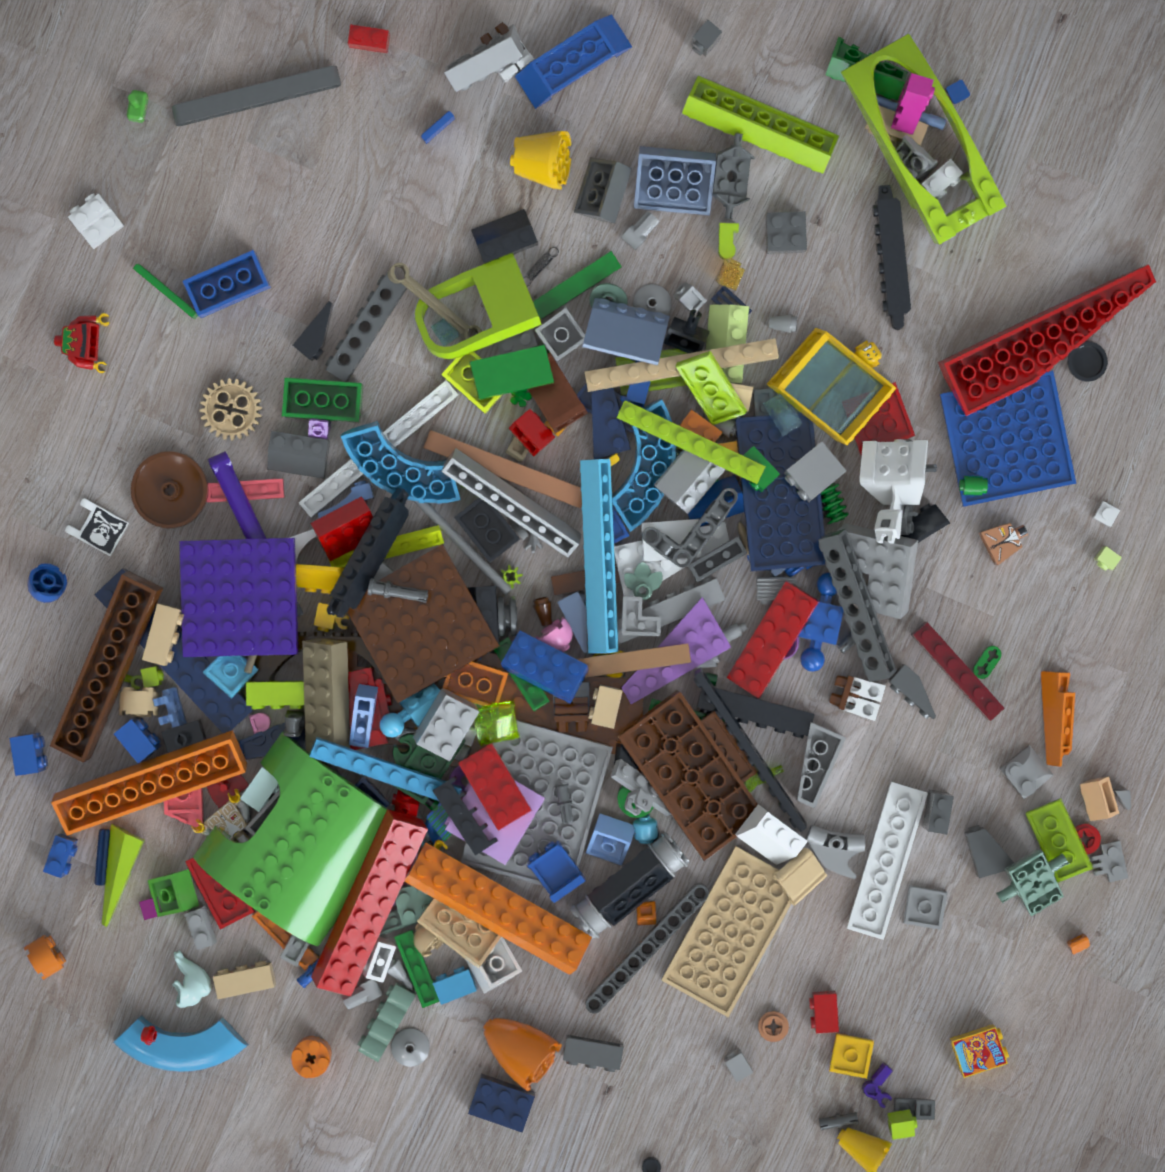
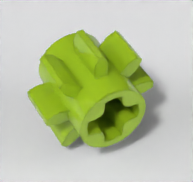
M508 565L507 571L501 569V572L504 573V576L501 578L507 584H511V588L514 589V583L521 584L518 581V577L523 576V574H517L518 567L511 570V566ZM514 572L516 580L508 582L506 574Z

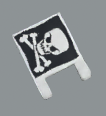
M83 498L80 505L91 510L81 530L68 525L65 532L111 556L129 523L88 499Z

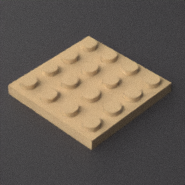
M434 898L417 920L419 924L477 968L483 964L502 937Z

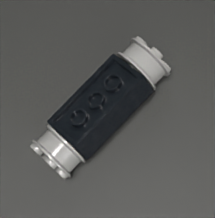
M667 832L661 833V838L653 844L648 843L650 849L646 848L641 851L633 860L626 863L618 872L611 875L589 895L585 894V899L577 905L572 904L571 912L576 918H579L580 925L586 932L588 931L593 939L599 938V934L607 927L612 928V925L615 926L674 879L673 877H675V873L683 866L688 867L690 861Z

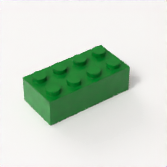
M284 378L282 416L286 418H312L361 423L363 384Z

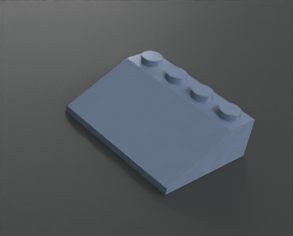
M640 146L634 208L710 216L716 153Z
M595 298L582 347L658 365L670 316L661 312L647 311L644 308L627 306L624 303H615L607 299Z

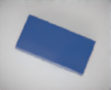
M450 111L444 114L421 134L422 140L426 144L455 120L454 115Z

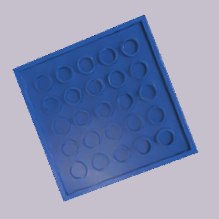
M1053 371L1046 372L1034 384L968 416H965L952 392L939 394L958 488L959 480L963 479V476H983V478L988 479L987 494L963 495L962 491H959L962 507L1076 484Z

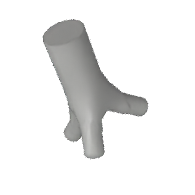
M531 533L530 540L524 549L528 550L531 547V552L535 553L536 545L539 549L543 547L538 537Z

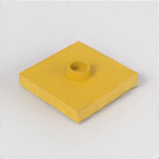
M836 1033L829 1071L867 1079L874 1040Z

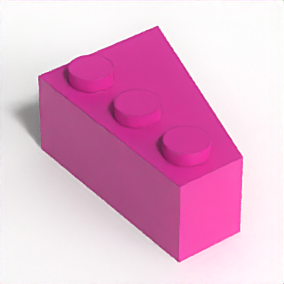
M911 73L901 91L891 129L913 135L922 112L925 111L926 106H928L930 99L933 97L935 87H932L933 79Z

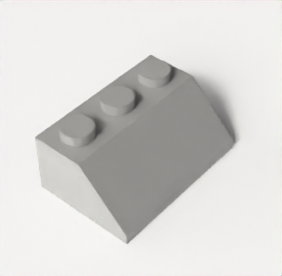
M683 450L656 481L654 486L678 508L688 514L725 469Z

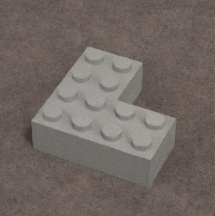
M845 523L838 530H847L861 572L869 574L867 589L876 613L901 619L909 610L918 540L900 536L899 539L895 538L894 543H889L887 541L888 536H885L883 543H878L874 530Z

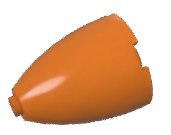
M494 1018L493 1020L489 1019L483 1027L487 1044L498 1063L526 1091L531 1089L530 1085L532 1083H538L554 1062L555 1052H559L562 1047L561 1043L543 1031L518 1021Z

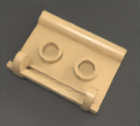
M804 848L781 870L775 871L772 876L773 879L779 882L789 897L790 903L795 906L827 877V874L812 851Z

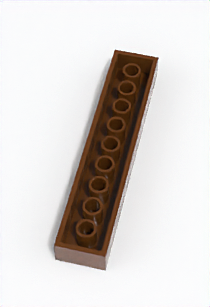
M130 571L121 575L50 743V747L83 763L92 757L163 587Z

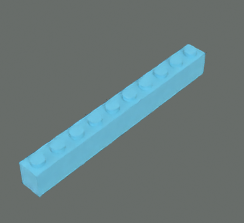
M610 459L580 460L588 653L618 652L611 463Z

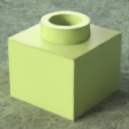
M1103 546L1094 559L1098 562L1096 565L1106 571L1107 569L1113 570L1122 557L1107 546Z

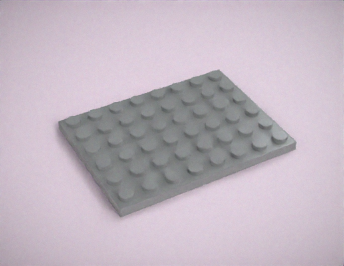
M501 715L494 740L495 748L514 780L543 796L545 800L506 865L484 852H480L475 856L467 843L465 844L461 863L542 885L531 868L527 867V862L531 855L536 852L540 854L545 850L544 847L552 841L556 843L559 840L579 868L613 746ZM568 784L569 798L572 801L573 822H562L560 807L557 806V803H559L555 787L557 785Z

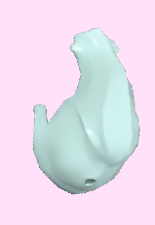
M179 950L174 952V958L185 977L183 986L178 980L174 981L172 986L178 992L176 999L177 1007L185 1008L196 1005L202 997L207 996L211 991L212 984L205 970L186 959Z

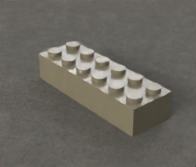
M325 638L302 641L306 751L310 753L316 737L350 748L347 642Z

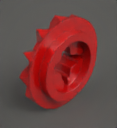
M1081 824L1075 827L1079 838L1083 837V831L1087 837H1093L1087 840L1086 845L1084 842L1082 844L1087 854L1095 852L1101 842L1099 831L1090 824Z

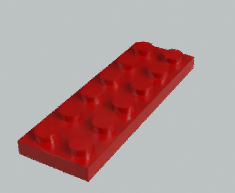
M786 581L727 678L759 699L820 601L789 581Z

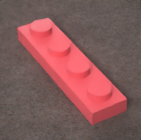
M284 479L240 481L248 500L285 498ZM208 483L207 503L228 502L219 483Z

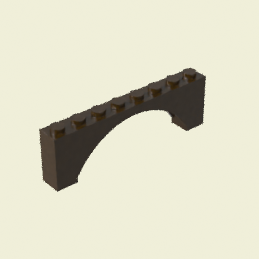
M298 632V653L303 651L302 641L314 638L346 641L347 648L365 658L380 674L383 684H387L359 633H351V636H344V632H332V636H325V632H314V636H306V632ZM257 655L254 666L258 671L251 678V681H275L277 672L294 655Z

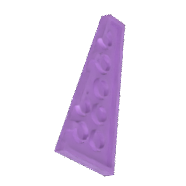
M703 597L658 646L665 647L689 643L691 663L636 670L621 687L630 704L731 648Z

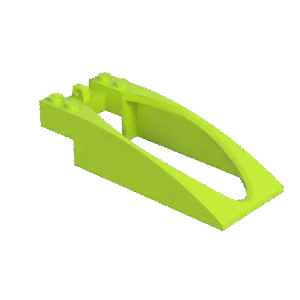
M910 34L904 35L841 71L910 207L917 209L935 244H942L956 236V233L984 217L991 216L1007 207L965 125ZM880 61H893L910 73L934 80L932 87H935L934 95L967 156L969 171L961 175V180L968 182L975 196L974 199L948 214H945L939 201L910 173L889 138L880 113L874 87V70Z

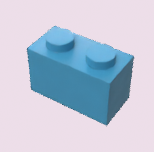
M461 966L454 969L452 974L447 975L443 973L435 977L436 980L433 981V986L441 1005L477 991L478 988L469 967Z

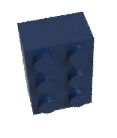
M481 1073L468 1114L523 1133L536 1092L526 1091L522 1087Z

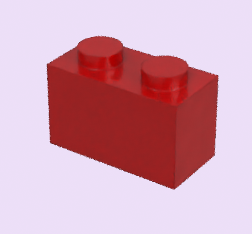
M350 24L349 48L388 53L389 30Z
M531 409L526 411L509 427V430L533 457L555 438L552 430L546 427L538 414Z
M812 992V998H809V1007L813 1009L814 1017H810L811 1028H814L816 1034L839 1032L836 992Z

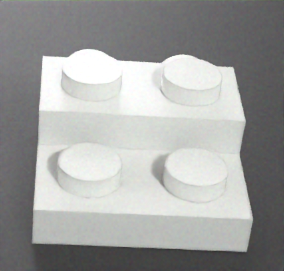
M93 193L85 199L86 203L83 206L77 205L70 210L71 215L68 218L91 247L95 249L124 227V225L100 194L95 196Z

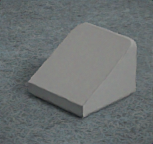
M1113 789V793L1123 808L1130 810V790Z

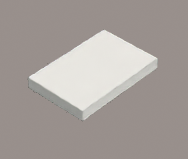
M699 519L641 523L643 533L645 528L654 527L680 545ZM654 530L647 531L646 539L649 541L655 540L656 532ZM642 537L644 562L667 560L647 544ZM701 551L694 558H701ZM680 553L677 559H687V555Z

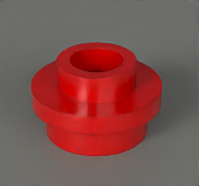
M150 1025L143 1028L141 1041L145 1042L146 1045H151L157 1038V1031H155L154 1026Z

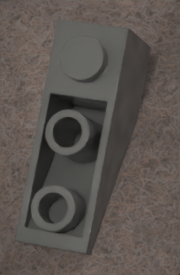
M902 664L888 680L891 683L890 688L897 694L901 692L905 695L904 700L912 707L916 705L920 708L919 713L923 717L935 719L936 715L920 677L908 666Z

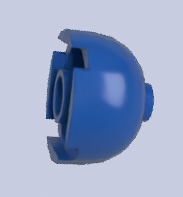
M40 564L37 568L31 570L27 587L34 599L43 603H51L62 596L67 586V578L65 574L59 571L60 568L52 564Z

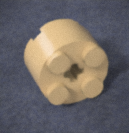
M123 687V691L120 692L119 715L125 716L126 712V714H130V717H151L152 713L155 717L158 716V706H154L153 699L159 698V693L154 688H142V691H137V689L132 687Z

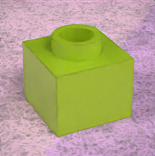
M159 666L140 669L144 688L162 685L164 674L163 670L159 669Z

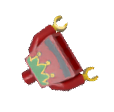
M103 313L99 317H96V315L77 317L70 322L69 326L62 328V335L55 336V346L61 347V353L67 355L68 360L76 367L89 370L96 369L99 373L106 372L98 369L99 364L107 365L105 362L94 363V361H97L99 341V324L96 323L108 326L110 323H103L101 319L109 317V315Z

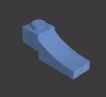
M365 480L354 483L355 487L351 488L352 492L337 505L319 512V518L361 496L364 501L374 499L371 483L366 484Z

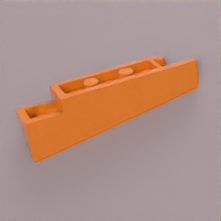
M1041 672L1046 763L1051 766L1061 767L1063 756L1069 755L1072 750L1075 692H1068L1070 673Z

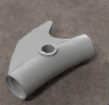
M811 825L806 841H808L815 855L825 868L837 874L856 879L857 876L848 867V860L857 853L865 851L864 834L835 832ZM837 840L838 845L833 846V842Z

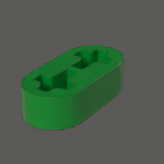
M988 646L984 649L973 666V673L977 678L985 679L991 674L1002 656L1001 650L998 647ZM995 649V654L997 655V657L991 658L988 662L987 659L990 656L988 654V651H993ZM985 663H987L984 669L986 671V674L981 673L980 675H978L979 670L977 669V667H982Z

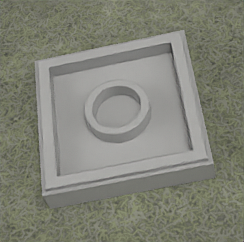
M909 885L903 923L941 930L948 892Z

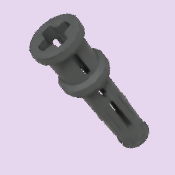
M371 578L369 582L368 595L377 594L384 596V598L392 596L427 602L428 590L392 584L391 581L381 582L376 581L374 578Z

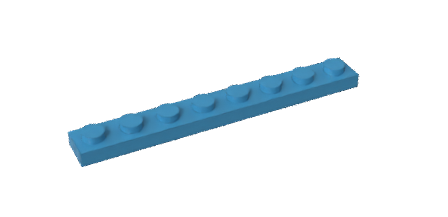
M316 737L309 754L312 758L435 800L438 799L433 790L446 782ZM452 784L457 793L460 794L462 787Z

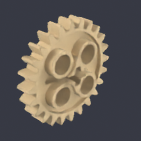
M228 378L227 384L224 380H221L220 386L213 383L215 389L207 388L210 394H203V397L207 400L206 402H200V404L205 406L204 409H200V412L205 413L201 419L208 421L204 426H211L210 433L217 431L216 437H220L223 434V440H226L228 435L231 441H234L235 435L241 440L242 433L249 436V429L255 431L252 425L260 424L256 418L262 417V415L258 414V411L263 408L257 406L261 399H255L258 393H251L253 390L252 386L246 389L247 383L245 381L240 385L239 379H236L234 384L231 378ZM223 393H227L229 396L226 403H221L219 400L220 395ZM245 397L247 405L243 408L239 407L238 400ZM233 404V408L247 411L248 414L231 412L230 415L229 411L215 408V405L231 407ZM218 412L224 413V420L221 422H217L215 419V415ZM241 416L243 418L241 426L234 424L235 417Z

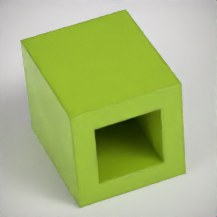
M910 1109L887 1113L888 1129L892 1140L915 1136V1128L918 1127L915 1116L912 1117Z

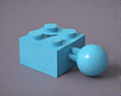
M433 683L400 702L399 704L403 708L400 713H387L381 718V732L387 737H397L403 732L404 723L409 719L419 727L439 694L440 689Z

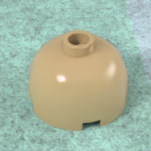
M418 923L416 925V932L413 938L414 945L423 957H428L432 954L430 952L432 949L438 950L444 942Z

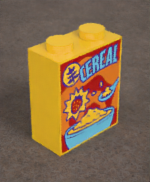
M994 1024L950 1038L961 1075L964 1078L1008 1064L1006 1058L1009 1057L1006 1047H1002L1000 1040L1003 1039L1000 1028L996 1029Z

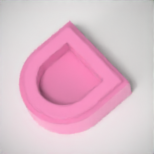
M257 713L249 716L254 734L269 729L271 719L266 713Z

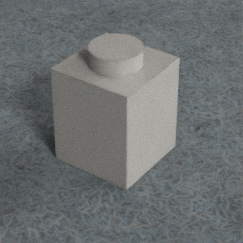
M733 1050L726 1055L727 1058L724 1059L725 1064L736 1082L753 1073L741 1050Z

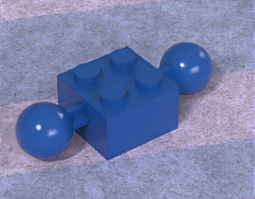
M830 572L823 573L818 578L817 589L821 593L820 602L798 636L811 639L809 648L805 649L800 657L802 667L810 672L818 671L824 665L825 657L821 651L822 642L833 645L837 644L843 617V607L831 605L832 596L836 595L837 591L832 584Z

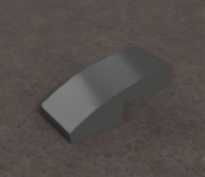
M894 1098V1112L910 1109L912 1117L915 1116L916 1120H935V1100Z

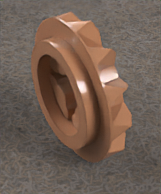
M771 1011L765 1013L759 1020V1033L767 1041L778 1042L788 1033V1020L780 1012ZM773 1019L779 1025V1027L775 1028L774 1034L771 1028L765 1027L771 1025Z

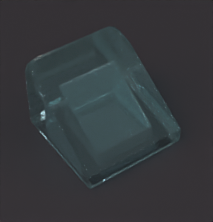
M444 319L431 326L443 346L459 337L455 328Z

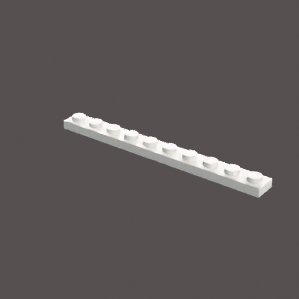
M447 380L444 381L385 430L383 434L396 448L459 395ZM350 459L303 498L299 504L312 518L359 479L363 473L358 469L353 460Z

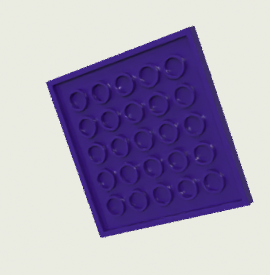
M295 538L179 541L181 612L184 614L182 621L183 657L298 654Z

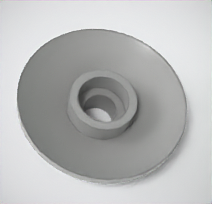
M650 284L643 286L637 291L634 296L633 307L668 315L671 309V298L663 287ZM651 299L656 301L655 306L649 305Z
M407 1028L398 1032L391 1045V1051L395 1060L408 1067L421 1064L427 1058L430 1049L426 1035L414 1028ZM411 1045L414 1050L409 1052L406 1047Z

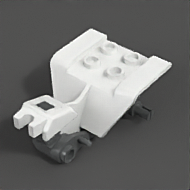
M895 439L894 442L863 441L860 484L881 504L891 505L890 510L878 512L874 528L878 543H883L885 536H888L887 541L889 543H894L895 538L899 539L900 535H909L914 532L912 516H917L918 512H913V505L920 504L925 485V473L937 471L936 464H926L928 440Z

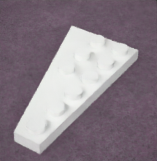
M725 522L720 524L702 548V557L729 541ZM710 525L700 527L701 532L708 533ZM642 540L614 547V556L623 596H634L633 590L625 585L624 575L625 573L634 574L636 566L644 562ZM694 558V559L691 561V563H693L694 561L698 560L699 558ZM677 559L679 564H684L687 559ZM670 560L645 562L649 566L651 573L662 572V581L683 569ZM641 587L639 589L640 593L646 591L645 587Z

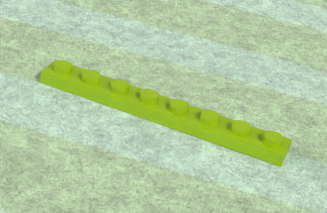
M626 400L617 416V419L755 484H758L766 467Z

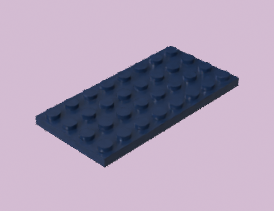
M802 413L736 418L738 454L743 456L754 446L780 473L762 492L754 490L749 484L750 481L741 477L750 572L826 565V560L819 548L818 541L825 535L821 493L810 502L802 500L797 493L799 490L795 485L791 486L787 482L784 473L816 447L813 422Z

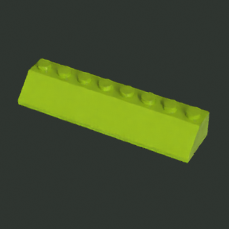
M701 76L697 77L682 111V114L689 118L717 128L726 134L735 136V133L743 134V141L750 142L761 149L771 151L778 156L785 157L796 164H801L822 174L826 169L839 137L837 134Z

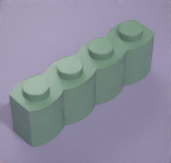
M397 982L395 986L390 985L385 994L388 996L386 1002L381 1001L376 1010L379 1013L376 1020L371 1019L367 1026V1029H369L367 1036L362 1035L357 1044L360 1046L358 1051L379 1062L417 993Z

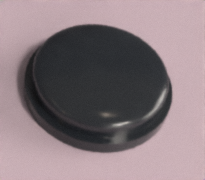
M1085 341L1069 353L1067 364L1070 373L1076 379L1083 382H1091L1099 379L1105 373L1108 358L1105 350L1099 344Z

